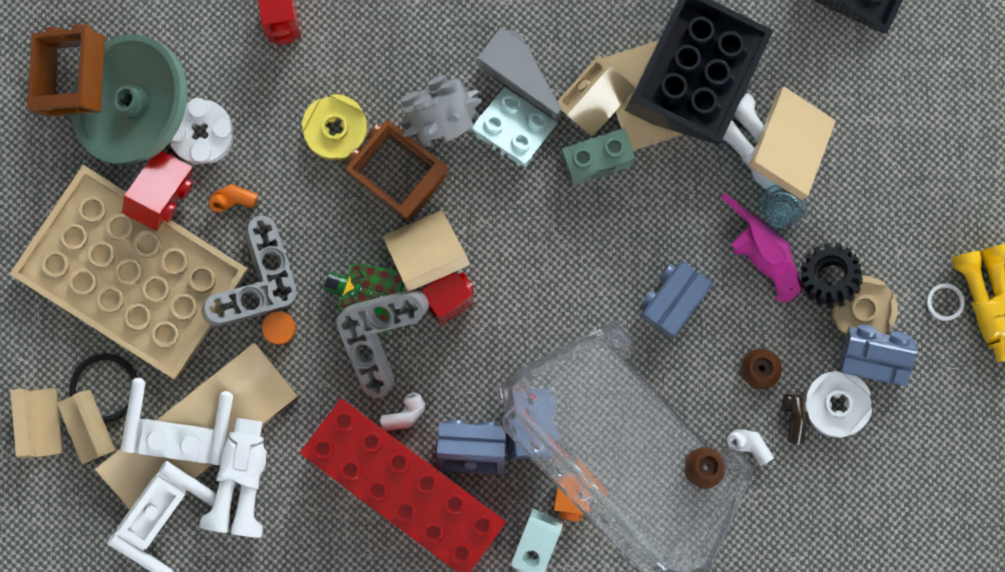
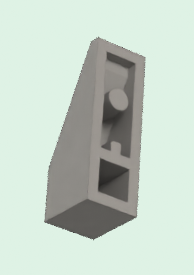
M500 27L478 56V66L557 121L561 115V108L528 46L524 44L526 40L516 31L510 29L507 32Z

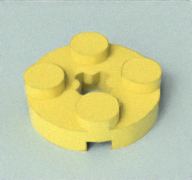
M335 94L321 100L318 99L307 108L303 116L302 130L304 139L310 150L317 156L330 161H346L356 148L361 149L368 134L367 119L360 105L347 96ZM336 120H340L341 128L344 130L341 134L330 135V129L326 127L329 122L334 124Z

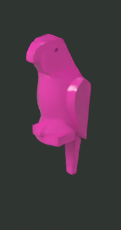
M724 193L721 198L749 223L731 244L734 248L733 253L747 255L760 272L774 280L775 289L778 293L775 296L776 300L780 302L793 300L801 292L803 285L793 260L790 244L754 213H750Z

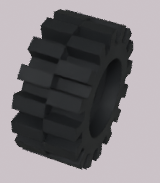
M830 243L824 244L825 249L820 250L819 246L813 248L814 254L808 253L805 256L806 262L802 261L801 279L803 288L811 301L816 299V303L819 306L827 303L828 308H834L833 303H838L839 307L845 306L844 300L853 301L855 299L854 293L859 294L861 290L860 284L863 282L861 264H859L857 255H852L850 248L846 247L845 250H842V245L838 243L835 244V248H831ZM830 265L840 267L845 273L844 279L834 286H827L819 280L821 270Z

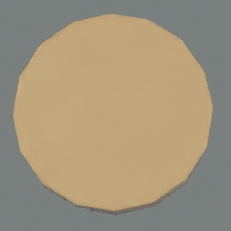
M862 276L861 290L859 294L854 293L855 299L853 301L844 300L845 306L839 307L838 303H833L834 308H831V318L837 330L845 337L848 327L858 328L859 325H869L876 328L878 333L886 334L894 326L898 315L897 299L884 282L870 276Z

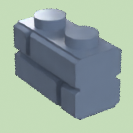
M680 261L676 267L670 264L659 279L664 283L657 294L651 290L640 305V307L645 309L641 318L672 340L713 285L712 281L698 273L684 261Z
M859 325L858 328L848 327L839 358L840 371L849 375L907 387L911 369L917 355L915 341L911 340L909 335L902 332H891V335L878 333L876 328L869 325Z
M450 420L447 423H439L437 470L504 475L507 427L499 426L495 422L472 425L466 424L461 420Z

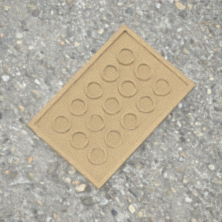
M82 165L9 274L177 381L212 328V325H209L202 316L203 304L214 294L238 288L249 272V269L172 220L168 223L164 221L159 229L155 231L123 214L122 207L126 191L85 165ZM214 302L210 312L211 314L217 313L220 316L225 306L219 307L217 302Z

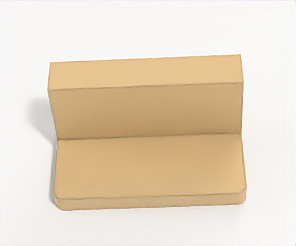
M598 55L557 102L561 110L589 135L594 136L630 96L635 87Z
M24 388L10 390L16 457L28 459L62 454L63 441L60 410L57 406V402H59L58 390L55 388L34 391Z
M90 389L73 394L72 397L57 402L82 464L116 451Z

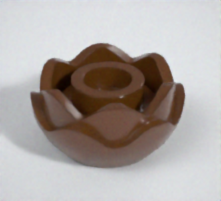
M759 348L748 352L744 356L740 373L742 378L753 389L763 390L777 384L781 377L782 364L774 352ZM759 366H764L765 370L763 372L759 371Z
M699 447L686 456L685 477L698 488L710 489L723 480L726 470L725 462L716 450L709 447ZM703 465H707L708 470H704Z

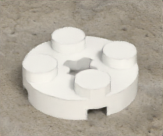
M194 98L187 102L183 120L177 133L170 141V145L174 152L189 164L215 163L228 153L233 144L232 121L227 112L217 103L203 100L202 98ZM207 125L206 132L208 137L206 139L199 137L197 140L194 139L195 132L193 129L196 126Z
M839 371L828 372L819 376L811 383L805 394L808 421L821 434L834 438H842L857 433L867 424L872 413L871 394L868 386L858 376ZM832 396L836 399L840 396L845 398L843 403L846 408L845 412L840 410L833 412L831 410L832 403L830 399Z

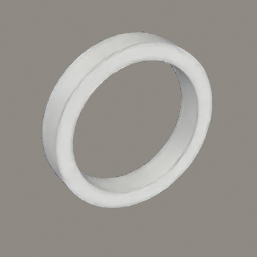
M944 283L935 286L928 293L926 305L929 313L934 318L941 321H950L962 313L965 300L962 292L956 286ZM948 288L957 294L960 304L954 315L941 316L934 311L931 299L936 290Z

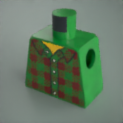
M352 264L348 277L330 272L324 286V291L341 296L337 308L342 312L350 305L402 292L404 283L398 270ZM375 307V315L381 321L390 320V315L385 308ZM389 330L379 333L387 336Z

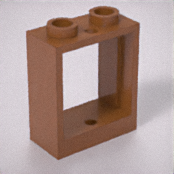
M74 24L72 29L66 30L58 27H47L45 32L31 33L27 110L46 117L101 112L105 36L93 31L91 26L85 24ZM80 46L78 92L55 94L58 49Z
M386 119L382 125L377 123L370 130L366 137L369 141L361 150L356 148L346 160L348 166L345 170L351 179L409 224L449 175V168L410 136L404 138L403 134L405 132ZM389 138H392L430 168L402 204H399L361 173Z

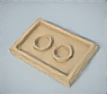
M658 40L604 57L603 59L636 88ZM633 92L614 112L619 128H625L633 151L684 135L655 126L624 111Z
M783 86L776 93L748 166L800 200L805 199L809 196L836 120Z
M443 210L382 236L402 281L409 292L470 265Z

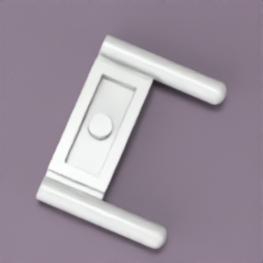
M141 378L133 379L121 451L220 465L222 451L226 442L233 400L232 393L228 391L220 393L213 430L191 425L140 419L145 381Z
M165 461L160 467L159 472L155 474L119 524L117 531L110 537L107 544L151 572H174L172 568L149 555L144 550L147 549L185 496L186 491H189L212 507L217 493L168 461Z

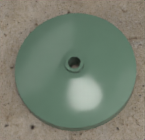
M127 34L105 42L101 112L71 115L73 129L82 146L94 157L121 166L140 164L160 153L177 133L187 105V82L180 61L167 46L147 36ZM79 73L76 77L72 93L78 92Z

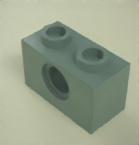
M625 128L562 148L561 153L571 187L633 167L635 162V155Z

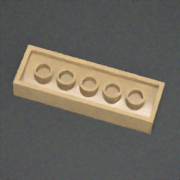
M253 343L156 421L214 430L220 393L228 391L232 393L233 400L226 436L227 441L229 432H234L236 418L263 422V427L299 397L259 346ZM120 448L96 467L95 470L130 510L155 474L159 472L160 467L165 461L176 466L195 480L214 465L123 452Z

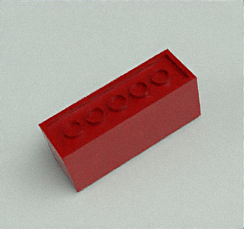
M340 398L299 453L456 572H472L507 525L504 519L342 398Z

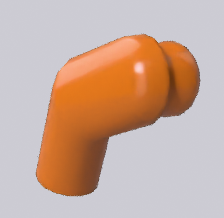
M230 184L211 195L209 207L217 213L225 211L236 204L254 209L259 194Z

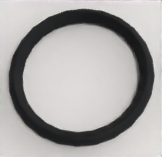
M96 354L85 359L74 370L69 386L70 397L77 393V380L82 371L97 361L109 360L119 363L127 370L132 381L138 378L131 364L124 358L115 354ZM128 403L118 413L102 416L104 423L114 422L127 414Z

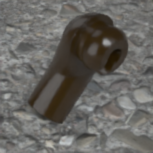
M786 394L782 400V409L786 412H791L787 441L793 444L804 443L807 426L805 400L799 394H796V396Z

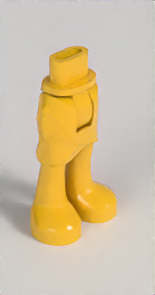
M1001 244L982 251H973L951 258L954 269L962 273L966 279L974 302H971V306L975 312L978 327L988 349L993 348L997 363L1005 361V244ZM982 261L994 292V297L989 299L981 271Z

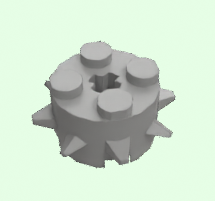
M441 75L431 79L428 82V88L405 95L401 102L403 104L402 110L407 120L401 126L402 128L409 129L403 134V137L415 135L421 146L430 147L433 146L432 140L444 136L447 142L463 134L473 126L471 119L479 117L475 107L482 101L481 99L474 98L479 92L478 89L467 92L460 79L448 80L446 75Z

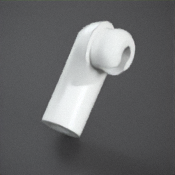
M415 392L406 395L404 400L405 407L400 413L382 415V429L387 432L412 427L425 411V402L422 401L421 395Z
M736 429L727 437V445L730 449L752 453L760 467L774 459L767 445L757 432Z

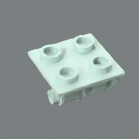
M504 87L473 124L471 130L477 134L476 138L478 140L482 139L490 146L493 144V150L501 149L500 155L503 156L507 153V157L516 162L518 167L520 165L527 167L533 159V154L549 136L558 122Z

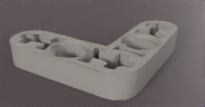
M264 215L256 216L248 223L245 229V238L259 283L210 296L202 307V316L209 325L223 326L283 310L289 307L295 300L297 290L277 226L271 218ZM257 225H260L261 229L268 230L264 236L265 244L268 247L261 251L258 248H261L264 244L260 234L255 235L253 233ZM267 254L274 255L279 261V268L275 271L267 270L262 264L263 256ZM280 274L283 277L278 280L281 291L287 290L288 292L284 301L281 300L280 296L274 297L273 295L277 289L275 279L271 282L268 281V279H273ZM246 293L253 294L258 300L257 308L254 310L245 309L241 304V296ZM230 297H233L234 308L225 310L222 318H219L217 313L211 314L210 310L214 306V302H217L219 307L228 306L232 302Z
M414 289L409 292L406 290L356 303L346 307L337 317V329L360 385L369 397H384L394 386L395 382L393 372L377 333L418 322L426 314L429 307L428 299L421 291ZM408 301L411 305L416 304L418 307L416 311L413 308H408L399 313V309L404 307ZM375 307L385 308L390 315V320L381 321L375 315ZM348 319L358 320L359 325L356 326L355 323H349ZM359 345H367L371 348L373 358L366 359L361 356L358 350ZM375 377L376 380H382L384 384L381 386L379 383H374L372 379Z

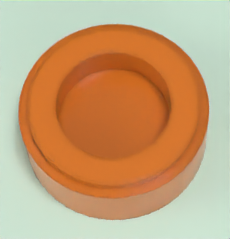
M275 311L265 317L262 323V332L270 343L284 345L294 338L296 324L289 314Z

